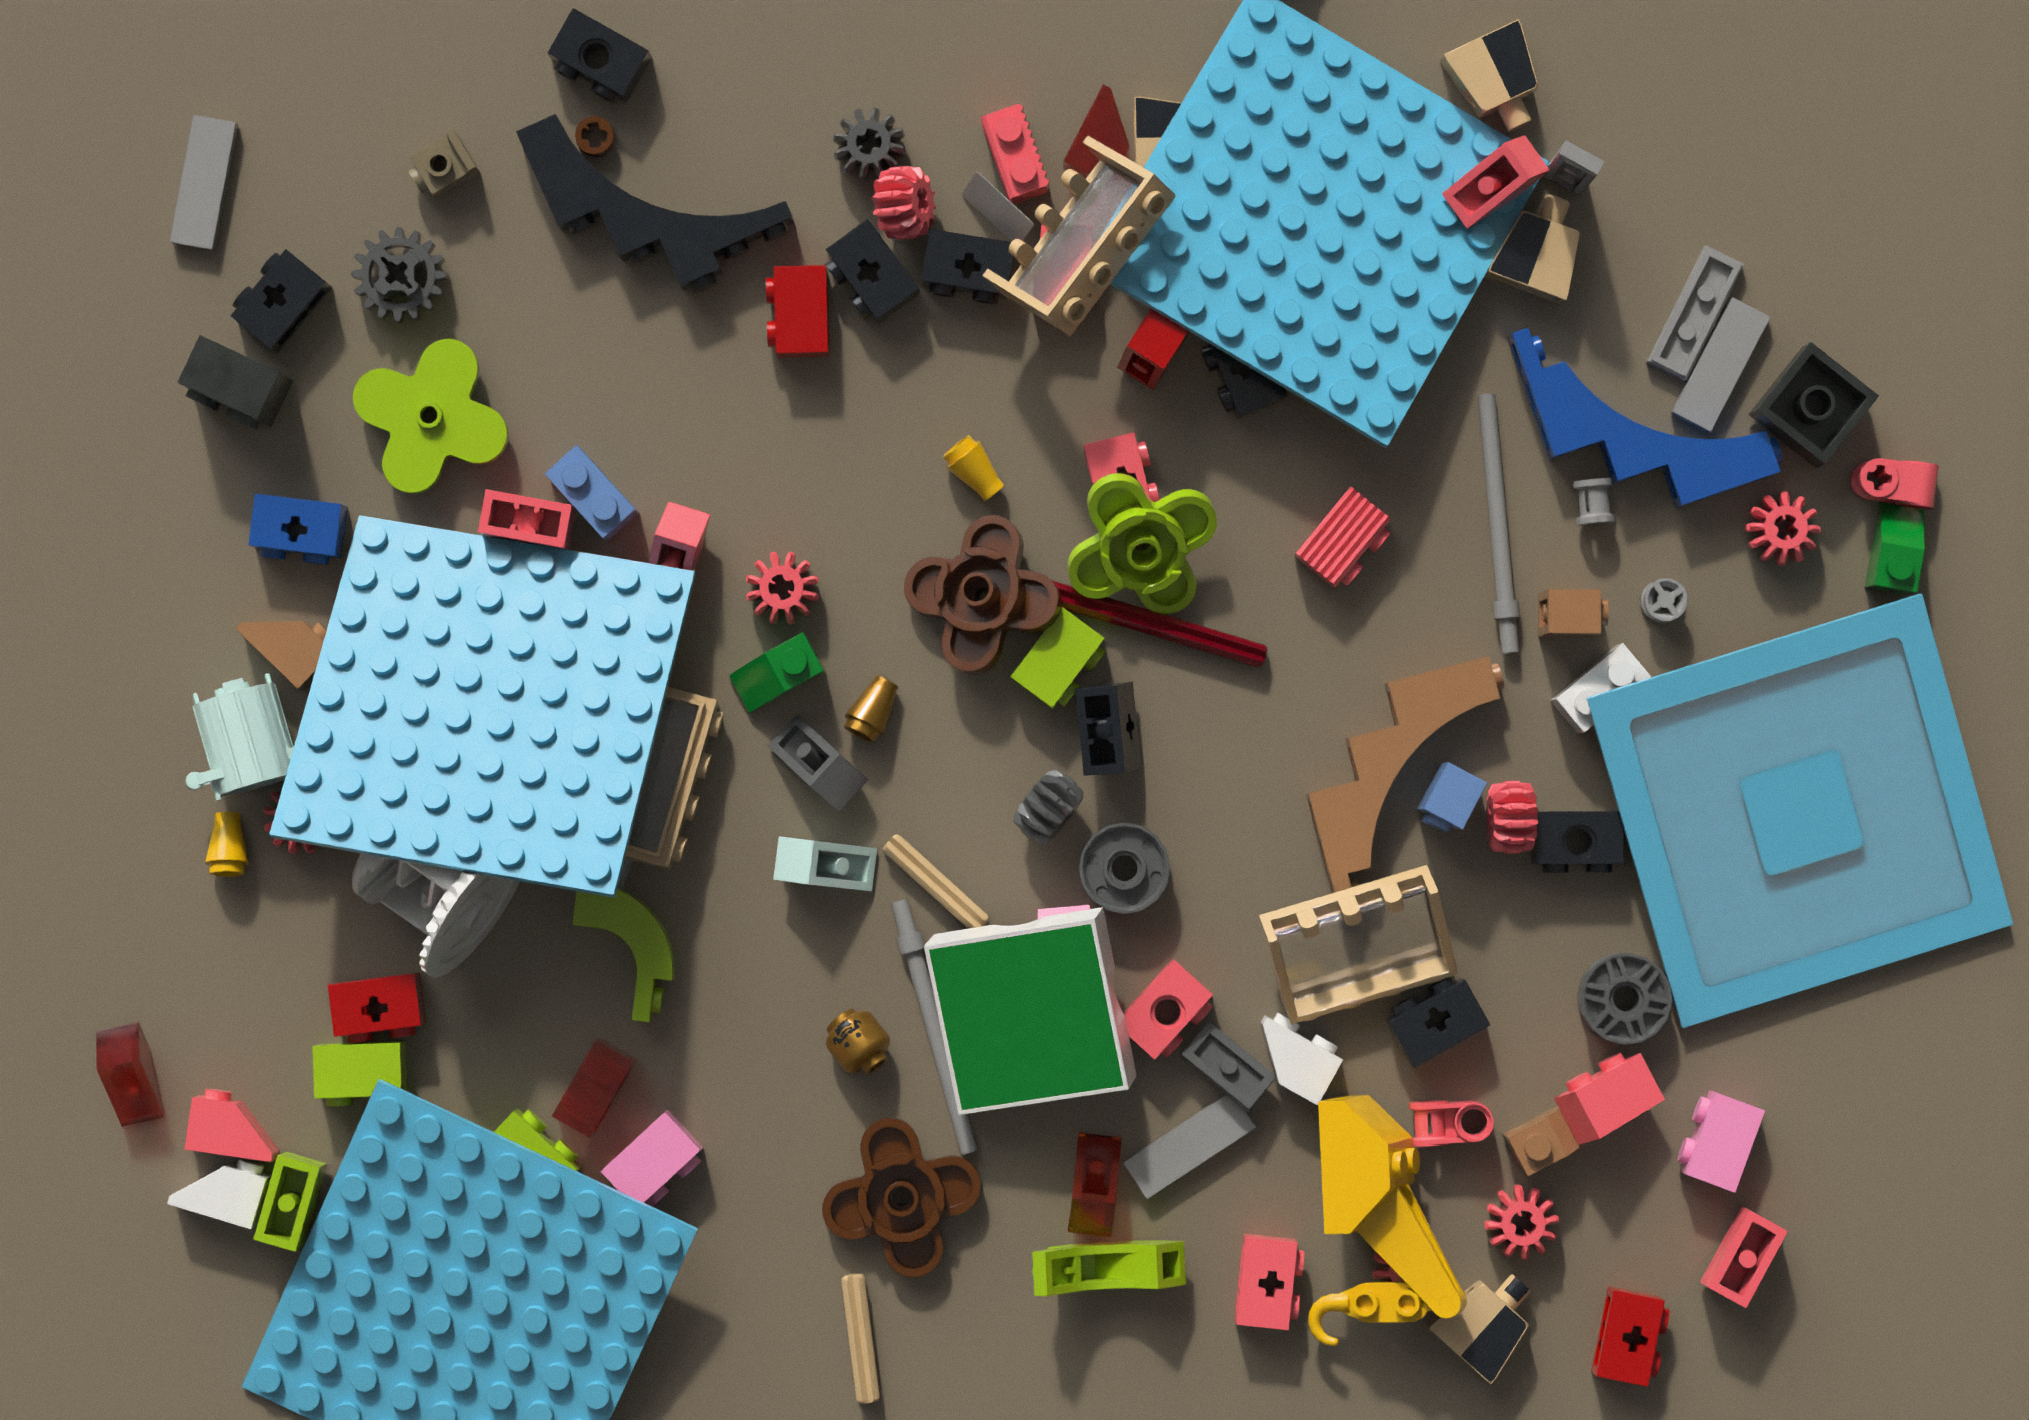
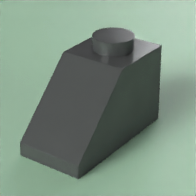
M796 715L768 745L795 773L839 812L868 781L856 767L799 715Z

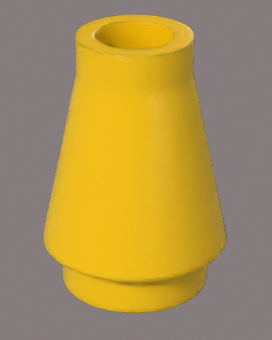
M968 435L943 455V458L948 463L946 468L977 492L984 501L992 497L1004 486L980 440L975 442Z
M217 812L214 814V825L205 864L209 865V875L219 877L244 875V866L248 865L249 862L241 827L240 813Z

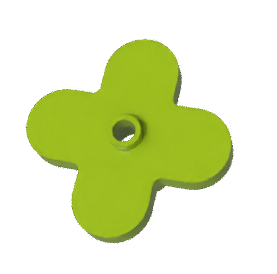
M442 339L429 345L423 352L413 376H407L391 369L378 368L365 373L355 385L353 404L357 414L368 424L390 433V439L382 459V468L388 482L402 492L419 494L431 489L440 479L446 461L450 457H456L472 464H487L499 458L507 447L509 431L504 418L491 407L475 402L471 398L479 377V362L475 353L459 340ZM427 408H435L437 411V419L433 423H425L422 419V413Z
M1121 473L1109 474L1096 481L1088 493L1087 506L1090 518L1098 533L1078 544L1069 555L1067 570L1074 589L1085 597L1099 599L1128 588L1135 590L1142 603L1154 612L1171 614L1184 609L1192 601L1196 592V579L1193 569L1186 559V555L1205 545L1213 537L1217 527V516L1211 500L1199 491L1182 489L1154 502L1150 500L1142 485L1135 478Z

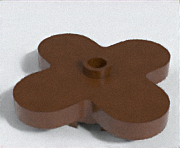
M988 515L977 519L969 526L964 535L960 555L954 559L941 557L924 558L910 568L904 581L906 599L916 611L927 617L946 620L942 637L943 654L954 668L965 674L977 675L990 670L998 662L1002 654L1005 636L1009 630L1026 633L1044 631L1055 623L1062 609L1061 593L1047 576L1038 572L1020 570L1024 549L1023 538L1020 531L1008 519L1002 516ZM989 590L987 596L979 601V595L983 591Z
M893 1117L882 1118L873 1122L866 1129L861 1139L860 1152L865 1174L835 1184L824 1198L822 1214L827 1227L841 1238L859 1239L871 1235L880 1236L886 1260L891 1268L906 1277H921L930 1273L938 1265L942 1257L943 1240L938 1223L939 1220L962 1214L976 1203L981 1190L980 1175L976 1167L961 1156L947 1155L930 1160L924 1159L918 1136L907 1122ZM904 1188L909 1191L910 1200L908 1203L898 1204L894 1200L893 1195L897 1189Z

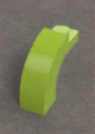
M617 888L615 898L576 891L572 925L611 931L628 944L634 954L637 965L632 1020L652 1021L653 1013L661 1014L664 988L657 987V979L671 981L675 979L673 947L664 925L649 906L625 890Z
M1135 1240L1091 1242L1050 1246L1046 1250L1032 1252L1034 1296H1053L1097 1289H1163L1186 1285L1184 1241Z

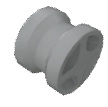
M1661 578L1649 583L1643 589L1640 596V607L1643 614L1648 619L1657 623H1666L1679 618L1684 613L1688 604V595L1685 588L1678 581L1671 578Z

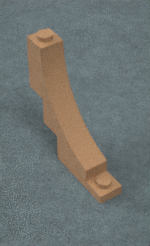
M1489 656L1385 683L1395 726L1345 739L1356 781L1306 794L1332 893L1358 886L1357 880H1349L1348 873L1371 867L1372 842L1376 822L1383 801L1407 759L1429 736L1456 716L1478 705L1500 698L1498 690L1504 688L1503 676L1499 664L1491 665Z

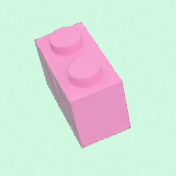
M1709 1090L1707 1098L1701 1096L1695 1106L1692 1121L1697 1122L1692 1138L1686 1137L1680 1147L1677 1162L1682 1163L1680 1172L1735 1193L1765 1110Z
M666 1110L600 1172L618 1191L653 1207L669 1192L664 1184L677 1173L683 1179L701 1162L696 1154L703 1146L669 1110Z

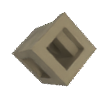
M454 129L446 133L445 137L411 156L410 159L415 167L408 171L420 192L424 193L430 190L436 199L481 173ZM440 157L447 160L446 169L442 172L433 171V161Z

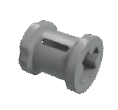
M1612 478L1573 482V489L1578 490L1580 517L1576 518L1577 526L1615 522V515L1610 514L1608 487L1612 485Z

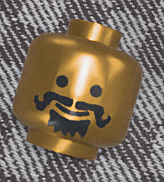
M849 1009L836 1017L826 1030L829 1035L826 1039V1047L845 1072L855 1074L864 1070L869 1075L878 1070L887 1061L888 1058L884 1053L890 1045V1037L869 1011L856 1012L854 1009Z

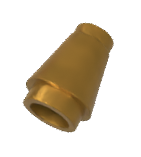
M876 675L845 714L847 721L843 727L854 736L874 743L878 735L883 736L895 694L899 687L890 680Z

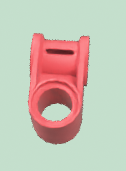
M1872 459L1857 465L1852 470L1850 486L1859 498L1865 500L1894 503V505L1916 509H1933L1939 465L1919 461ZM1874 472L1876 477L1881 478V485L1874 486V482L1867 480V474Z
M1424 1100L1409 1102V1109L1414 1111L1415 1137L1413 1138V1147L1478 1142L1487 1138L1493 1130V1115L1479 1101ZM1472 1109L1480 1110L1485 1116V1125L1480 1131L1475 1133L1465 1131L1461 1125L1464 1113ZM1429 1113L1431 1114V1133H1428Z

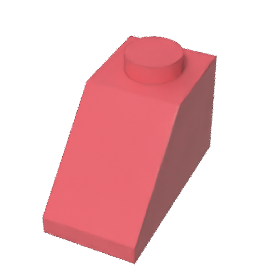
M1524 135L1502 144L1444 191L1442 195L1468 229L1519 196L1549 172L1550 169Z
M668 502L654 535L648 563L695 571L703 547L710 514Z
M206 1089L205 1096L198 1095L192 1097L184 1150L267 1162L276 1160L277 1155H279V1149L243 1101L231 1100L232 1092Z

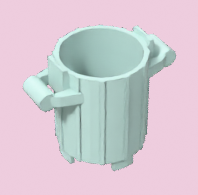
M270 673L264 676L266 684L252 687L249 686V682H244L243 678L222 683L223 688L214 691L215 697L199 702L197 693L191 695L194 706H192L210 770L201 773H189L185 780V786L188 790L198 791L202 786L211 785L215 802H220L221 797L246 792L285 780L294 747L276 684L272 682Z

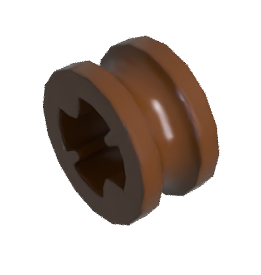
M586 117L580 121L575 131L576 143L581 151L590 157L605 156L614 147L616 139L614 130L610 123L602 117ZM597 125L601 133L607 134V139L605 143L601 140L599 141L600 147L592 148L589 140L583 139L586 131L591 133L589 129L591 126Z

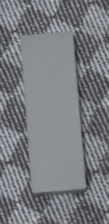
M193 115L170 243L215 251L238 129L236 122Z
M1566 140L1549 161L1547 166L1550 171L1544 177L1576 195H1581L1598 175L1605 161Z
M1705 245L1646 363L1685 382L1745 264Z
M1731 297L1670 413L1710 433L1760 339L1770 316Z
M1225 1094L1123 1161V1164L1146 1199H1148L1256 1127L1246 1111Z

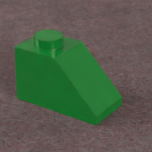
M1883 502L1879 503L1864 588L1902 595L1917 593L1925 551L1924 510Z
M802 632L763 653L731 673L729 677L748 712L751 713L826 672L806 634Z

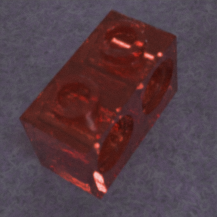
M602 1038L596 1039L552 1117L585 1136L592 1137L638 1059Z

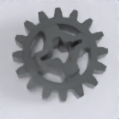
M401 227L396 228L394 238H390L381 230L379 231L380 242L375 245L369 240L364 241L366 248L369 250L366 256L355 254L354 258L362 264V269L351 271V276L354 279L362 280V284L357 286L354 292L357 296L368 295L363 306L370 311L378 305L377 317L385 320L390 312L393 313L397 323H403L405 313H409L416 321L420 320L419 308L424 306L426 309L433 311L435 308L430 301L432 295L437 297L444 296V292L437 287V281L448 279V275L445 272L437 270V267L445 262L442 255L431 256L430 254L436 245L431 240L420 245L421 234L418 231L414 230L409 239H407ZM398 247L412 249V251H408L404 255H390L387 252ZM376 262L379 265V280L373 287L371 274ZM388 262L400 270H405L404 273L408 278L407 281L412 285L411 289L404 283L393 282L394 276L391 273L392 270L387 266ZM426 263L428 277L423 289L420 286V271L425 267L424 264ZM395 295H408L412 299L402 304L387 302L388 299L391 300Z

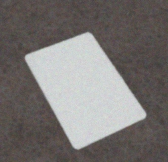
M976 172L963 191L962 196L1011 241L1015 239L1023 241L1034 226V223L980 173Z

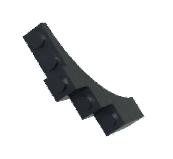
M556 114L516 131L557 225L562 232L569 229L572 234L582 232L595 225L594 218L601 215L622 261L631 258L632 263H638L656 254L655 247L662 244L683 291L692 288L693 293H697L717 283L715 277L723 274L716 257L723 254L726 260L737 257L750 249L748 243L764 237L766 242L777 239L789 232L788 225L795 223L786 201L765 209L743 214L708 216L675 212L636 198L611 183L594 169L572 143Z

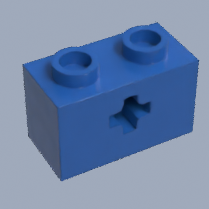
M255 494L248 545L260 549V557L285 560L286 552L303 554L302 562L329 565V557H342L348 507L337 503ZM298 519H300V524L308 528L307 535H299L296 542L295 536L288 534L289 526H297Z

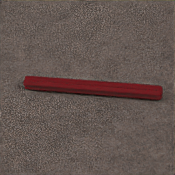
M1051 580L1058 587L1062 597V607L1066 610L1257 668L1262 667L1268 651L1267 646L1109 597L1099 599L1088 598L1078 593L1072 586Z

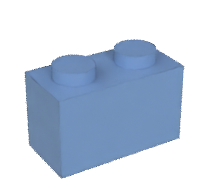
M578 445L574 446L545 473L551 482L607 542L639 514L637 509Z
M1449 762L1440 763L1416 810L1425 814L1422 819L1423 823L1440 832L1449 833L1451 828L1461 830L1469 819L1487 782Z

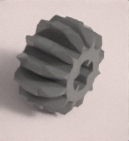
M872 108L870 120H864L862 110L856 109L854 114L857 124L853 125L845 118L840 121V126L848 135L840 133L833 135L834 143L846 146L834 152V157L836 161L849 159L843 168L844 173L847 175L853 173L858 166L861 167L859 179L861 182H866L869 170L874 169L876 178L879 179L880 173L883 171L881 166L884 164L888 168L899 167V164L890 155L905 156L906 148L902 145L894 144V142L903 139L905 133L903 129L889 131L896 121L893 115L887 116L879 123V108ZM869 135L875 136L876 144L882 143L881 147L873 148L871 154H864L863 146L857 147L858 143L866 142Z
M1056 769L1048 771L1034 785L1029 794L1025 796V799L1014 814L1013 822L1029 839H1034L1041 845L1049 843L1063 829L1064 825L1077 810L1083 800L1084 792L1068 775H1064Z

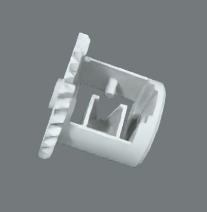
M362 853L357 860L352 874V888L355 894L370 904L381 902L428 935L422 943L424 948L419 954L422 958L419 964L421 970L433 978L441 977L455 969L479 946L508 906L520 882Z

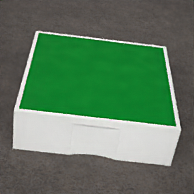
M1103 907L1044 916L1021 925H988L934 934L924 945L958 1115L1128 1090L1137 1075L1126 1019L1118 1003L1115 991V964Z

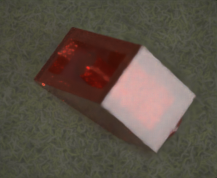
M1104 84L1063 161V168L1066 170L1073 169L1085 179L1100 161L1082 143L1087 136L1124 157H1127L1130 146L1112 90ZM1115 173L1104 189L1109 191L1114 181L1122 184L1124 178Z
M139 1022L96 1031V1070L121 1126L163 1118L164 1108L152 1052Z
M1078 1132L1067 1232L1111 1237L1117 1197L1122 1137Z

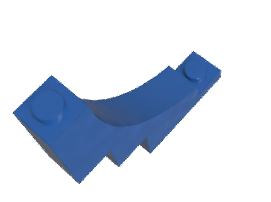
M1529 328L1513 332L1507 337L1549 460L1599 444L1609 476L1612 478V484L1662 468L1675 508L1781 472L1778 464L1783 462L1782 452L1776 438L1769 439L1767 430L1743 437L1727 439H1694L1653 430L1630 420L1601 401L1577 378L1565 361L1542 368L1540 361L1546 360L1544 348L1539 336L1532 337Z

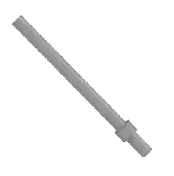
M1494 393L1478 395L1497 598V601L1493 602L1494 620H1499L1502 654L1519 652L1516 618L1520 617L1519 600H1514L1496 399Z
M908 898L891 903L900 937H897L896 940L900 954H905L960 1153L961 1155L971 1153L978 1149L968 1114L958 1115L934 993L922 952L925 943L922 932L916 931Z

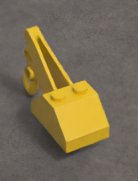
M1344 1095L1318 1101L1324 1234H1351L1358 1232L1405 1282H1364L1339 1294L1322 1296L1313 1304L1309 1311L1308 1324L1313 1336L1324 1345H1338V1339L1328 1336L1321 1325L1323 1315L1330 1311H1339L1367 1323L1415 1322L1424 1318L1431 1310L1441 1318H1452L1462 1313L1467 1304L1466 1295L1453 1274L1410 1188L1415 1182V1174H1418L1420 1168L1419 1151L1417 1148H1413V1137L1370 1095Z

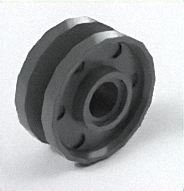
M1123 822L1108 825L1091 836L1082 850L1079 872L1082 887L1094 903L1103 907L1106 911L1129 914L1143 911L1158 900L1168 883L1170 863L1167 850L1157 835L1141 825ZM1128 856L1137 864V873L1131 880L1121 881L1113 875L1112 864L1118 857Z
M1627 952L1608 954L1592 963L1581 977L1577 992L1579 1013L1587 1027L1602 1039L1623 1045L1641 1043L1657 1034L1668 1020L1672 1006L1670 983L1662 969L1646 957ZM1629 986L1635 993V1003L1630 1009L1621 1011L1615 1006L1613 996L1618 988Z

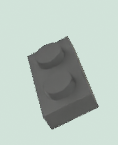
M1210 1022L1204 1026L1180 1057L1247 1112L1251 1110L1277 1077Z

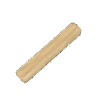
M896 834L884 845L883 852L967 929L982 927L988 923V915L903 837Z
M849 1274L843 1276L841 1283L856 1400L861 1404L874 1403L879 1401L880 1392L865 1276L863 1274Z

